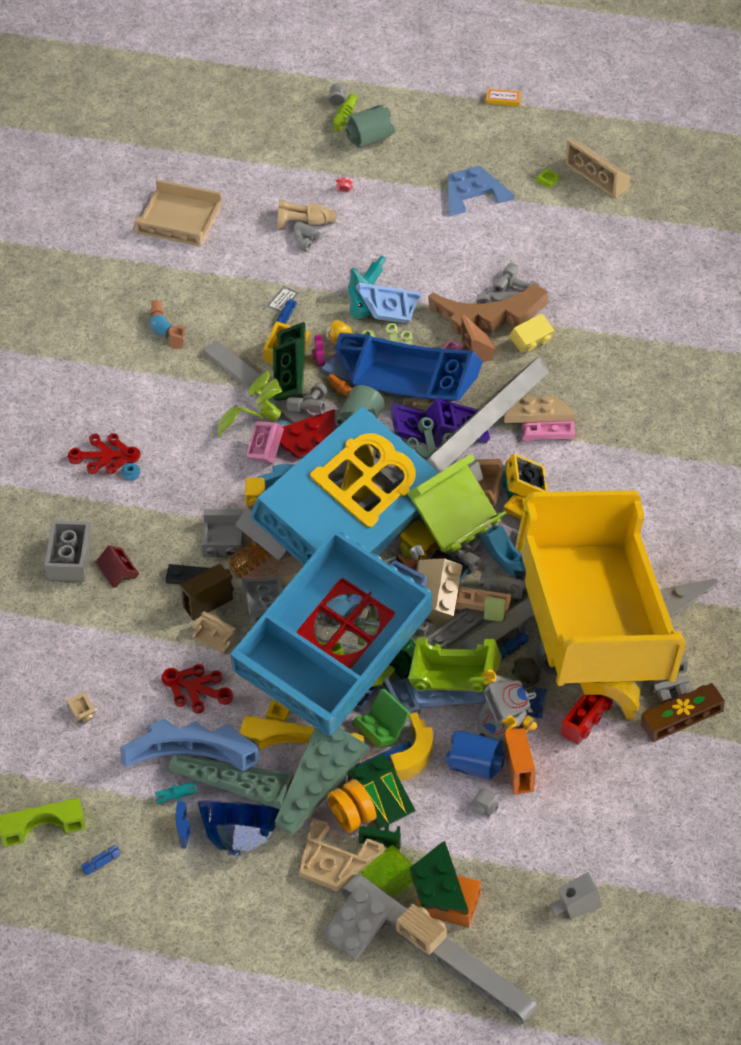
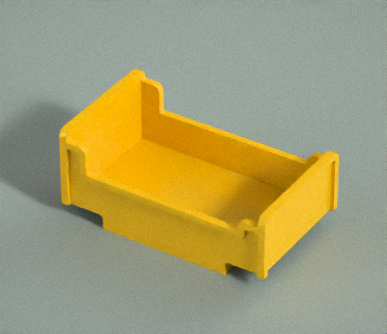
M638 491L532 492L526 497L515 547L517 551L521 552L525 565V586L550 667H555L558 674L556 679L557 686H564V683L676 681L686 642L680 631H674L640 535L644 521V510Z

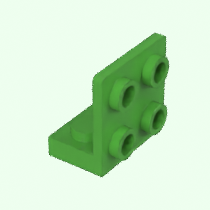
M381 689L369 714L355 717L352 724L375 746L383 748L396 743L410 712L387 690Z

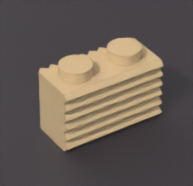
M412 904L396 921L397 932L428 955L447 938L445 924L439 919L434 920L431 918L428 911L423 907L418 908Z

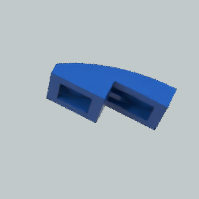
M178 801L176 806V828L179 843L182 848L186 849L191 833L190 822L186 820V802Z

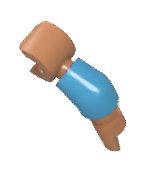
M159 300L151 301V329L156 334L166 338L169 337V345L172 348L181 349L184 342L185 327L173 326L166 321L162 303Z

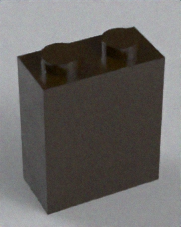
M221 563L180 584L183 608L193 621L198 619L204 611L209 613L233 600L234 588L231 583L233 577L229 569H225Z

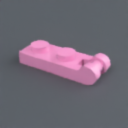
M574 421L522 423V430L524 431L522 439L524 442H531L532 440L575 439Z

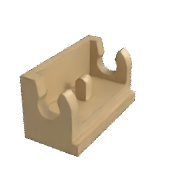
M205 611L193 625V628L196 629L192 634L193 638L223 654L237 640L236 628Z

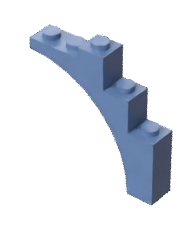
M163 718L149 725L148 733L120 747L121 764L125 767L153 757L177 754L200 755L218 759L233 765L241 771L258 763V746L227 724L210 732L196 721L178 729Z

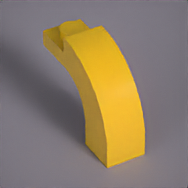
M634 681L580 683L585 695H604L610 697L620 704L626 719L635 718L636 711L639 710L641 691Z
M417 712L409 715L410 728L415 738V743L406 751L390 755V764L396 771L400 781L410 779L423 771L433 754L431 726H425L424 720L419 719Z

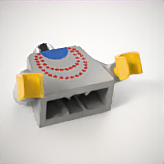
M493 670L482 673L487 679L484 681V685L490 683L483 693L498 727L506 724V731L508 732L512 728L520 726L527 716L526 710L530 707L529 700L536 697L534 688L523 689L519 680L513 681L511 678L496 675Z
M486 700L478 718L479 735L499 740L502 747H504L507 725L503 724L498 727ZM526 716L520 726L515 728H525L528 735V730H535L537 723L533 721L529 725L533 718Z

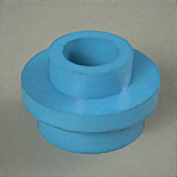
M127 464L122 468L121 474L126 480L133 481L140 475V468L136 464Z

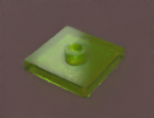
M392 845L365 867L361 873L373 885L393 898L413 882L410 874V867L413 863Z

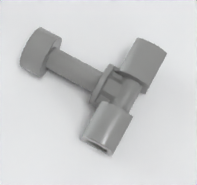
M508 263L503 270V277H498L493 284V292H505L507 287L512 288L513 286L527 289L533 283L538 286L539 283L532 280L530 283L517 279L518 266L514 263Z
M316 383L311 388V395H305L303 398L289 397L287 400L288 411L301 412L303 409H309L310 413L323 414L326 410L325 400L316 399H322L327 393V388L322 383Z
M476 533V539L469 545L463 544L461 548L454 552L448 550L444 553L454 559L460 558L464 564L469 566L470 570L475 571L481 565V561L478 556L474 555V550L483 542L479 534Z

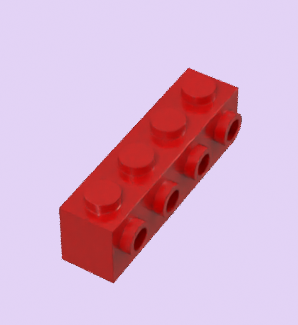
M583 694L562 721L561 736L579 745L583 739L588 738L591 728L599 724L602 714L605 711H609L614 699L604 695Z

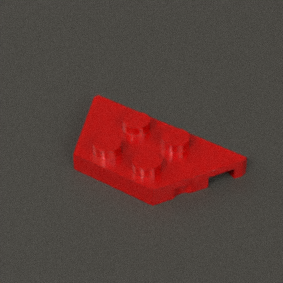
M335 409L283 426L284 430L280 446L286 451L291 452L292 456L298 460L305 457L334 431Z

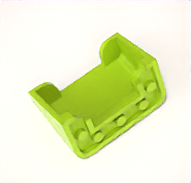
M417 638L408 679L411 685L418 691L457 690L483 692L490 683L484 685V681L487 679L482 673L493 670L496 674L501 664L502 655L495 639H484L483 646L477 644L476 650L441 649L439 644H435V646L429 645L427 638Z

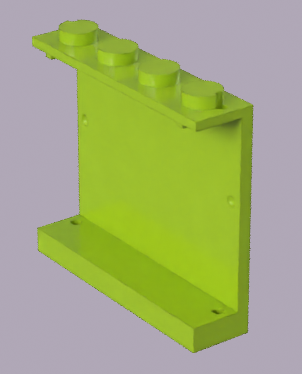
M472 454L461 458L408 492L413 504L443 553L451 550V552L458 550L462 547L460 543L463 541L465 544L475 538L474 534L478 533L480 535L487 531L489 524L494 526L502 521L500 517L506 514V511L501 513L495 512L470 470L468 464L475 460Z

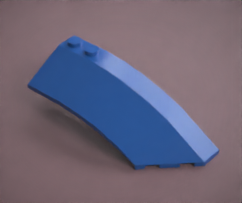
M340 333L334 348L355 385L369 386L376 391L393 395L429 400L439 398L458 402L477 379L483 362L474 351L439 349L409 345L373 337L370 334Z

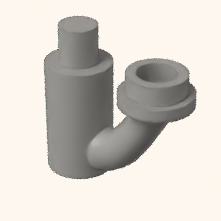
M299 221L294 226L295 239L301 245V250L308 251L311 248L312 241L309 239L314 240V238L320 240L323 234L318 232V229Z

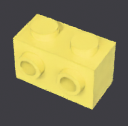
M540 314L514 327L509 337L520 353L527 350L530 352L541 343L544 345L549 342L555 330L545 316Z

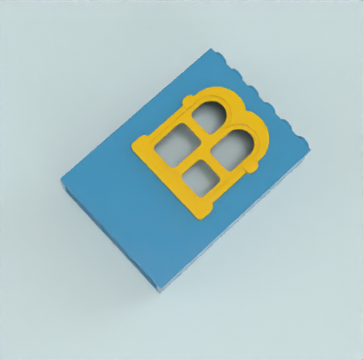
M362 406L257 498L250 518L303 565L307 563L334 529L339 533H345L354 543L362 544L366 551L371 554L379 555L421 516L409 497L408 492L439 472ZM362 445H371L380 453V460L373 467H367L354 455V452ZM348 460L363 473V476L347 490L343 491L328 478V475L343 461ZM393 465L404 474V480L391 493L386 494L372 482L371 478L385 466ZM363 486H366L381 500L369 512L365 511L352 499V495Z

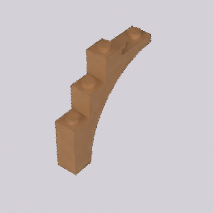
M533 283L519 294L498 302L468 304L446 299L434 292L428 296L429 308L443 316L446 321H450L451 330L455 334L461 335V315L467 316L476 326L479 325L483 330L494 333L505 321L512 326H518L532 319L548 304V292Z

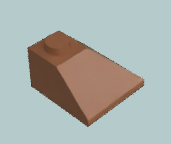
M461 315V341L465 346V350L474 351L483 362L492 361L493 353H495L494 343L490 342L488 336L467 316Z

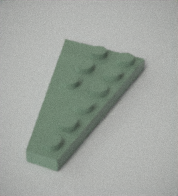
M340 727L333 732L331 737L314 728L277 815L275 825L293 836L327 798V794L333 791L347 776V771L353 769L369 751V746Z
M174 755L169 763V771L277 809L281 808L294 778L292 773L250 767L241 771L225 762L182 755Z

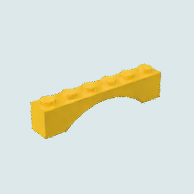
M245 716L240 734L257 745L258 750L279 743L308 744L315 727L280 722L275 719H262L257 716ZM349 733L364 743V736L357 733Z

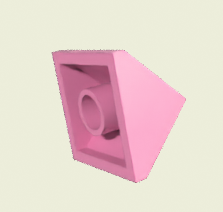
M256 421L246 457L274 464L284 429L275 422Z

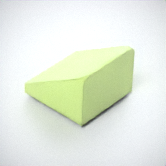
M486 597L484 619L503 622L506 600Z

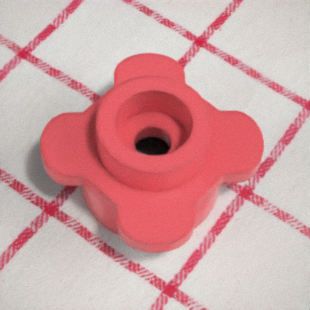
M346 177L336 179L338 191L349 192L353 188V181Z

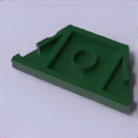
M441 842L410 867V874L420 905L423 908H436L448 912L449 909L461 911V914L466 915L468 914V907L446 842Z

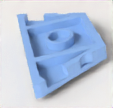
M358 283L356 286L370 312L378 320L408 324L417 306V301L421 297V292L365 283Z

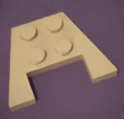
M312 818L307 835L306 849L303 853L299 871L301 878L339 891L355 874L360 873L385 850L383 844L370 839L365 841L357 855L323 843L322 840L330 829L329 824Z

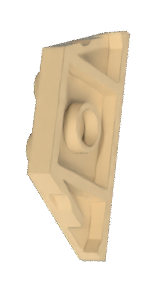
M550 395L523 397L504 415V423L576 421V412L558 397Z

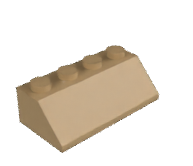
M567 139L566 165L614 198L630 188V175L592 151L589 147L573 139Z

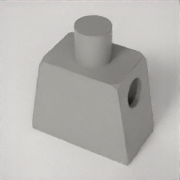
M588 872L558 889L560 899L550 904L555 916L566 911L570 919L602 908L598 889Z

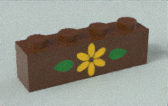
M713 683L702 685L692 692L683 693L676 699L665 701L660 706L644 711L641 715V726L652 742H655L723 712L725 700Z

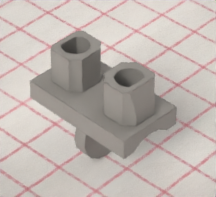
M687 675L676 678L675 682L657 680L658 684H655L654 689H651L652 695H656L660 704L665 701H671L672 698L669 692L671 690L676 691L677 697L683 693H689L688 683L690 679Z

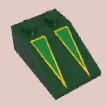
M384 754L347 771L348 782L352 779L357 780L370 796L376 811L374 823L379 829L384 828L386 824L390 825L415 812V808L396 771Z

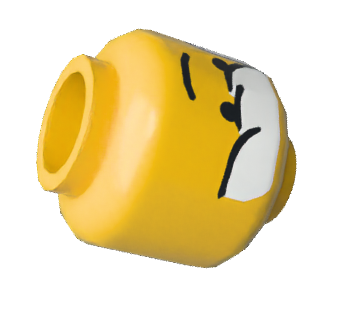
M341 320L333 321L326 330L328 340L335 345L340 333H353L351 327Z

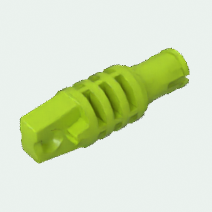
M355 94L348 95L346 101L340 105L334 116L333 125L335 131L341 132L344 126L347 125V117L354 113V106L358 101V97Z

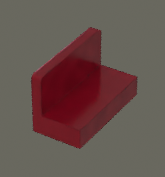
M108 545L96 561L111 586L115 588L124 577L136 579L139 575L127 554L120 547Z

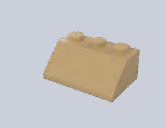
M428 559L417 562L416 571L427 577L426 587L432 593V612L426 619L445 625L454 616L462 570L461 564L447 559Z

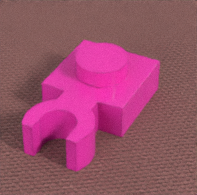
M314 335L315 349H312V358L317 361V366H324L322 335Z

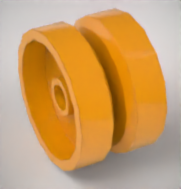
M352 779L345 783L343 790L336 788L327 794V801L332 814L345 832L351 834L360 828L361 823L367 825L376 819L373 802L367 791L357 780Z

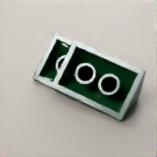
M304 322L278 332V346L273 347L274 379L278 381L282 392L276 394L274 400H288L289 397L303 398L306 324Z

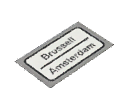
M283 285L265 307L281 313L286 302L290 298L294 300L300 292Z

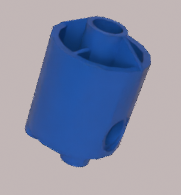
M461 730L459 732L454 731L451 743H453L452 750L447 752L445 763H448L450 770L486 780H491L502 770L505 762V753L501 741Z

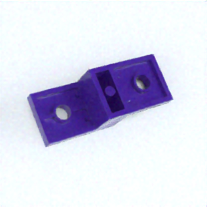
M439 398L434 400L426 412L394 403L390 407L394 433L400 438L409 439L413 437L419 443L426 444L425 435L419 431L418 424L424 417L432 419L434 422L432 435L435 447H439L446 433L453 434L478 411V409ZM424 422L425 426H430L428 422ZM488 430L476 441L487 443L490 439Z

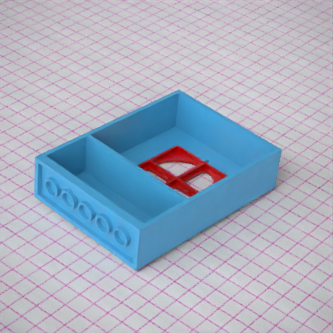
M334 529L231 652L232 670L316 729L331 737L333 732L338 729L432 612V593L427 587L415 583L410 576H404L398 572V569L392 564L388 565L383 562L377 554H371L366 551L362 544L354 543L345 533H339ZM354 594L362 597L361 602L347 618L342 617L327 607L329 601L342 595ZM368 604L374 605L379 614V628L374 636L367 634L354 625V621ZM319 613H324L340 624L338 630L325 645H321L317 641L314 633V624ZM346 631L354 633L367 642L366 647L352 654L339 655L331 651Z

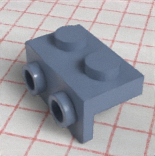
M388 678L383 679L384 686L381 689L387 690L410 714L421 713V708L407 678L391 683Z

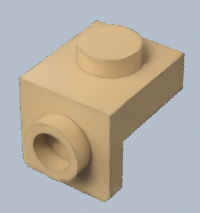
M85 691L66 701L77 723L80 721L86 723L94 718L97 709L92 706Z

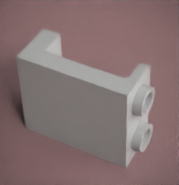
M204 509V534L201 546L203 557H241L243 531L235 526V524L243 514L242 509Z

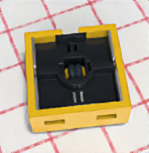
M515 453L505 461L509 491L527 497L532 492H548L547 482L544 481L546 478L544 465Z

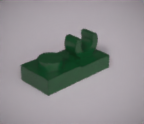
M389 824L385 825L384 830L374 826H360L358 832L360 844H364L367 839L383 844L385 848L400 850L402 844L400 826H397L395 832L389 831Z

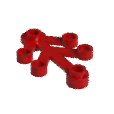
M94 433L89 436L90 444L96 446L101 451H81L78 448H72L68 452V460L71 464H79L83 459H100L97 462H89L87 464V472L92 475L96 474L104 465L108 474H114L125 463H136L141 456L138 448L133 446L127 447L119 440V436L116 433L108 435V443L111 446H116L120 451H113L101 441L99 434ZM114 458H119L116 462L111 461Z
M195 664L193 667L178 671L175 668H167L161 676L162 683L165 686L171 687L174 694V703L177 707H183L187 702L186 696L181 693L179 685L187 689L192 701V710L196 714L204 711V703L200 701L197 692L217 699L222 705H228L233 701V692L230 688L223 687L215 690L203 685L209 682L220 683L222 681V673L215 670L210 674L204 675L205 671L202 664ZM192 675H194L195 677H198V678L191 679V680L185 679L186 677H189V676H192Z

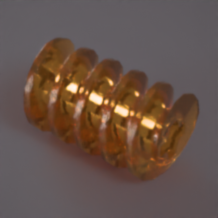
M252 541L246 548L243 547L240 552L228 558V565L231 571L238 578H241V573L243 575L248 574L247 569L250 571L254 570L253 564L259 567V560L264 563L266 562L265 556L270 559L272 555L257 542Z

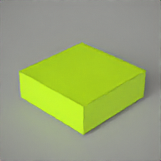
M546 168L536 178V182L550 189L560 180V175Z

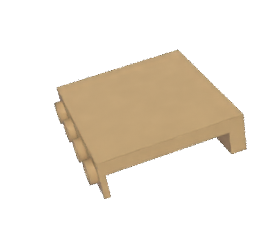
M156 179V191L142 217H136L134 221L136 233L201 247L222 206L221 192Z

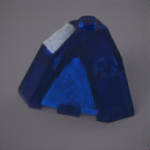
M213 800L198 801L199 811L208 839L219 850L228 851V855L240 856L241 852H250L267 842L276 827L275 820L280 809L266 804L225 803Z

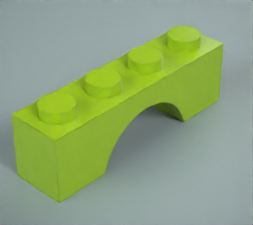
M80 798L48 803L44 806L26 808L21 811L7 812L0 815V833L3 846L7 847L25 843L28 833L36 826L42 824L56 825L65 833L86 829Z

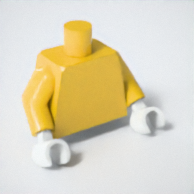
M415 520L399 536V548L405 559L425 560L439 548L425 522Z

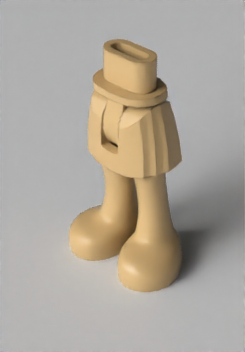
M279 200L277 229H282L288 220H299L307 222L308 225H323L325 221L326 224L328 222H336V210H329L328 207L310 202L308 206H302L285 200Z

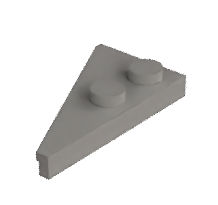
M717 578L660 589L669 617L674 614L678 615L682 609L696 602L702 594L713 590L718 584Z

